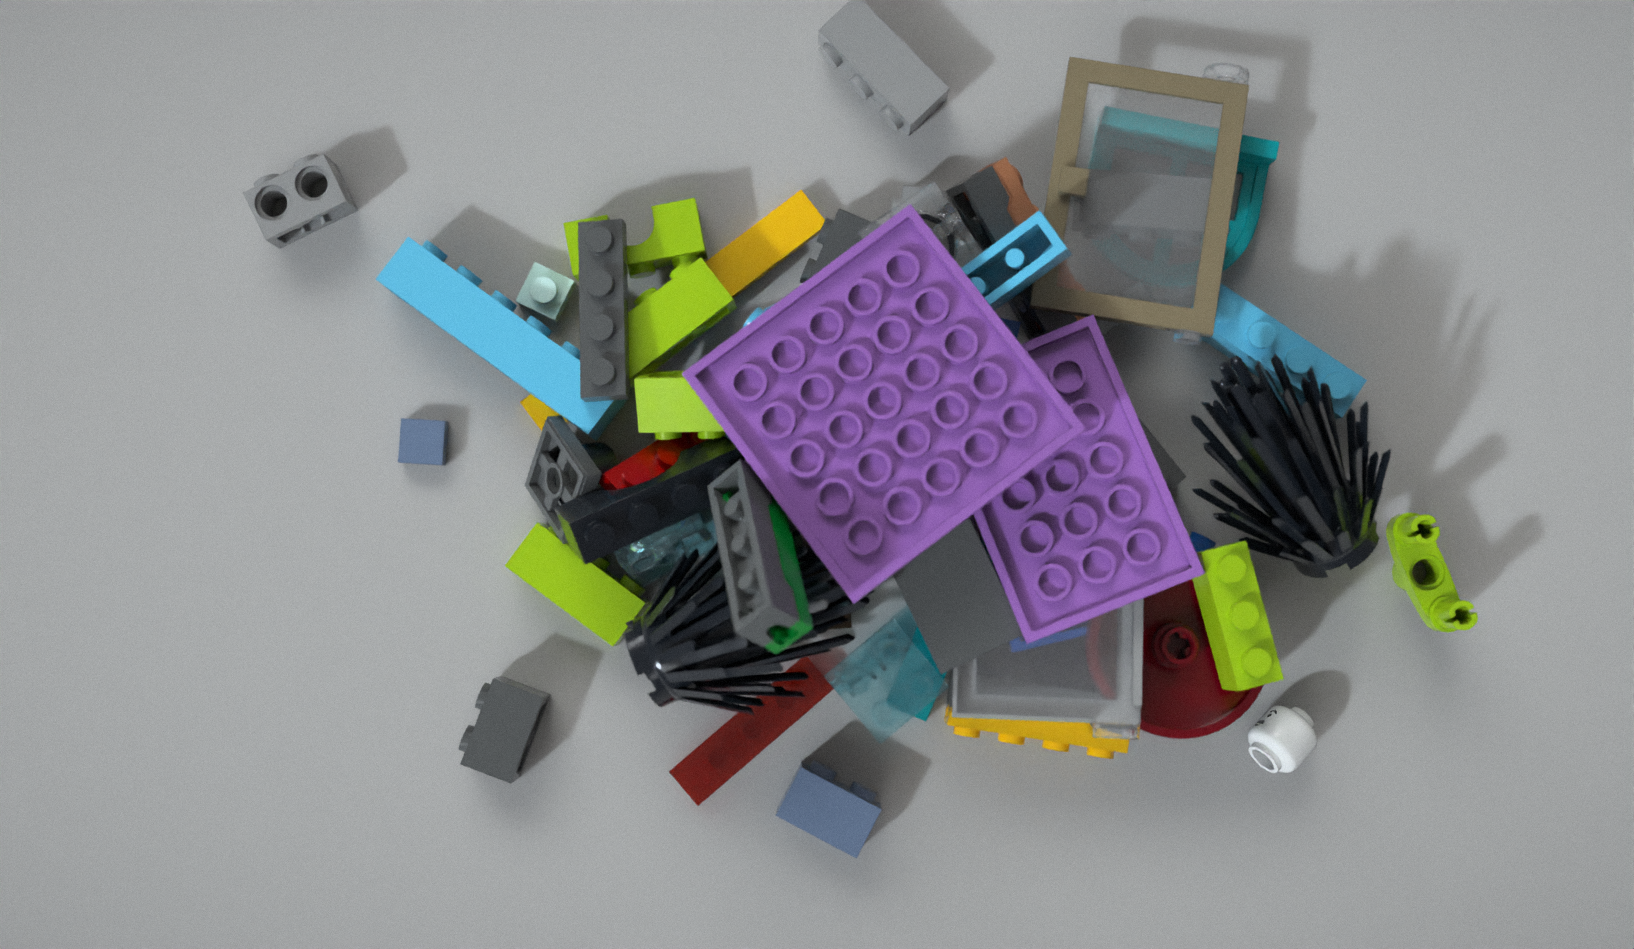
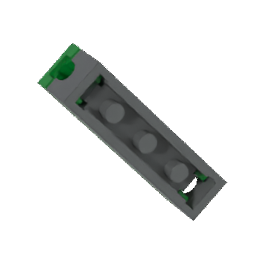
M740 459L707 486L735 633L778 654L810 631L813 625L787 514L752 467Z

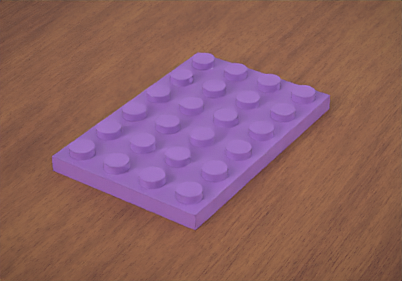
M1094 315L1021 344L1086 427L1085 431L973 514L1026 644L1205 574Z

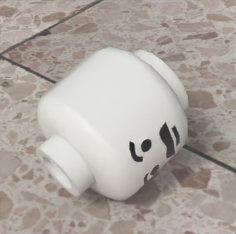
M1271 707L1248 732L1249 753L1257 764L1271 773H1277L1278 771L1291 773L1302 764L1317 746V736L1312 728L1314 722L1300 708Z

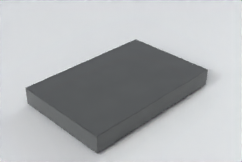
M969 518L893 575L940 674L1023 635L1005 590Z

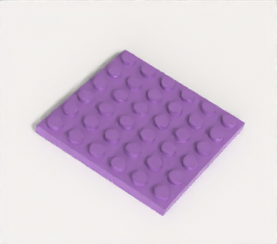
M911 204L682 373L854 604L1086 429Z

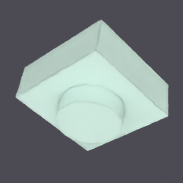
M534 262L516 302L558 323L577 283Z

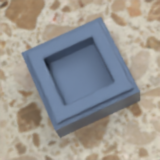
M401 418L398 463L446 466L449 422Z

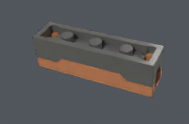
M1007 157L985 166L946 190L980 253L984 252L1039 211V208L1031 203L1023 188V179L1020 172L1009 163ZM1066 259L1062 261L1059 267L1057 287L1085 291L1080 284L1074 281L1066 266ZM1032 284L1008 301L1029 340L1086 318L1029 308Z

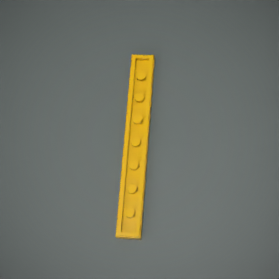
M800 190L705 263L734 299L817 236L825 219L804 192ZM532 394L520 402L541 431L547 416L559 415Z

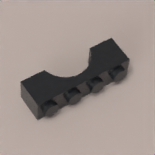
M725 436L708 439L681 451L678 460L672 467L648 481L622 489H595L554 509L570 549L586 565L710 508L711 504L707 486L740 459L744 461V458L734 443Z

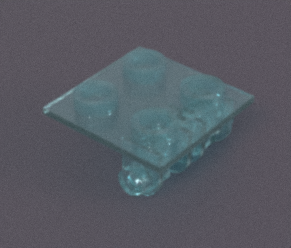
M893 618L824 675L825 679L880 744L949 687Z

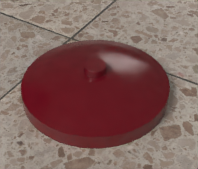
M1188 580L1145 597L1143 604L1142 706H1140L1139 725H1130L1144 732L1172 739H1190L1207 736L1231 725L1251 707L1261 692L1263 685L1242 691L1222 689L1193 580ZM1117 609L1088 620L1085 634V653L1088 670L1103 700H1116Z

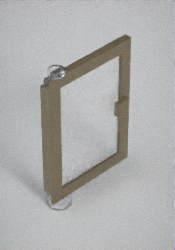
M1076 57L1069 58L1044 216L1066 244L1072 255L1032 284L1029 308L1081 317L1094 315L1095 319L1172 331L1174 332L1173 341L1183 345H1200L1202 337L1210 338L1213 335L1249 91L1250 72L1248 69L1231 63H1215L1204 68L1202 78Z

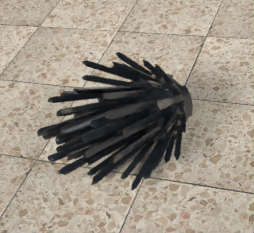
M1276 354L1271 359V363L1284 391L1282 397L1269 371L1263 368L1259 360L1255 365V370L1259 375L1260 383L1256 384L1242 359L1234 356L1230 359V363L1223 362L1220 364L1219 369L1224 376L1220 380V384L1210 379L1211 385L1222 404L1217 400L1213 401V407L1210 403H1201L1243 459L1236 460L1199 417L1192 415L1191 420L1209 441L1203 443L1205 451L1233 477L1265 513L1214 479L1210 480L1211 486L1236 503L1241 511L1201 488L1192 489L1193 492L1226 512L1213 514L1218 521L1265 541L1262 542L1247 536L1238 539L1240 542L1246 541L1249 550L1292 561L1300 573L1313 578H1327V570L1335 569L1345 564L1348 565L1350 570L1366 560L1378 544L1379 536L1376 533L1377 522L1375 514L1383 491L1382 485L1391 455L1390 449L1382 454L1377 472L1378 453L1375 451L1369 459L1370 440L1367 442V401L1360 407V422H1356L1353 409H1349L1346 416L1350 480H1348L1344 471L1328 384L1322 383L1319 390L1314 371L1310 367L1307 372L1308 380L1302 378L1301 381L1306 402L1300 406L1283 363Z
M798 529L791 533L792 539L801 535ZM717 542L688 575L687 573L699 558L698 548L694 549L688 559L684 551L644 614L626 622L627 626L632 629L624 633L631 661L637 675L645 673L646 677L656 690L648 693V695L657 706L665 707L680 700L749 715L755 714L751 707L744 705L763 707L765 704L760 698L747 696L807 698L802 691H788L782 686H772L771 683H759L806 680L809 678V675L804 671L775 673L783 671L780 663L832 651L830 648L846 645L855 639V636L844 634L788 648L776 654L766 649L765 646L762 647L735 633L725 577H717L691 598L723 567ZM805 546L797 548L795 552L813 628L790 645L813 639L818 634L826 632L829 627L849 621L843 615L863 609L870 601L866 596L871 595L875 590H872L855 604L848 596L842 598L846 593L838 585V582L828 569L811 577H806L826 568L818 555H815L816 553L811 546L809 548Z

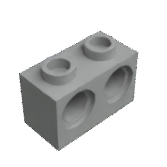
M312 154L302 157L294 163L295 168L280 175L269 174L255 181V187L243 192L265 240L279 249L359 211L337 165L325 154ZM327 179L326 191L319 197H312L314 184L319 180ZM286 198L287 208L284 213L273 217L272 209L274 204L278 200Z

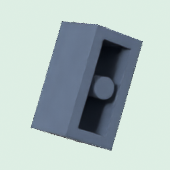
M813 760L811 766L801 762L776 810V816L857 858L882 810L881 804L874 800L877 793L853 781L851 787L834 779L837 772L818 761Z

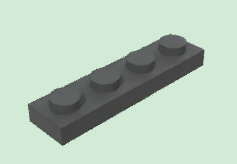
M623 219L578 222L580 396L584 402L630 399L626 223Z

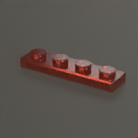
M809 657L800 658L785 671H804L809 675L808 679L775 681L771 683L772 686H782L788 691H802L807 698L754 697L760 698L765 704L763 707L745 705L751 707L755 715L737 712L669 771L697 806L834 689L833 685Z

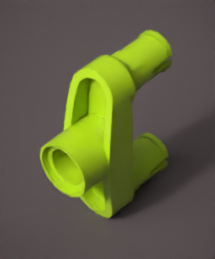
M1412 512L1395 515L1390 519L1386 527V537L1394 561L1392 568L1394 582L1398 587L1407 592L1420 617L1432 630L1449 633L1456 630L1465 631L1474 627L1478 621L1477 612H1470L1469 610L1475 607L1469 601L1460 600L1448 567L1435 542L1440 535L1439 526H1431V524L1437 522L1435 518L1431 515H1419ZM1418 561L1422 562L1426 568V577L1420 584L1416 582L1412 573L1413 567Z

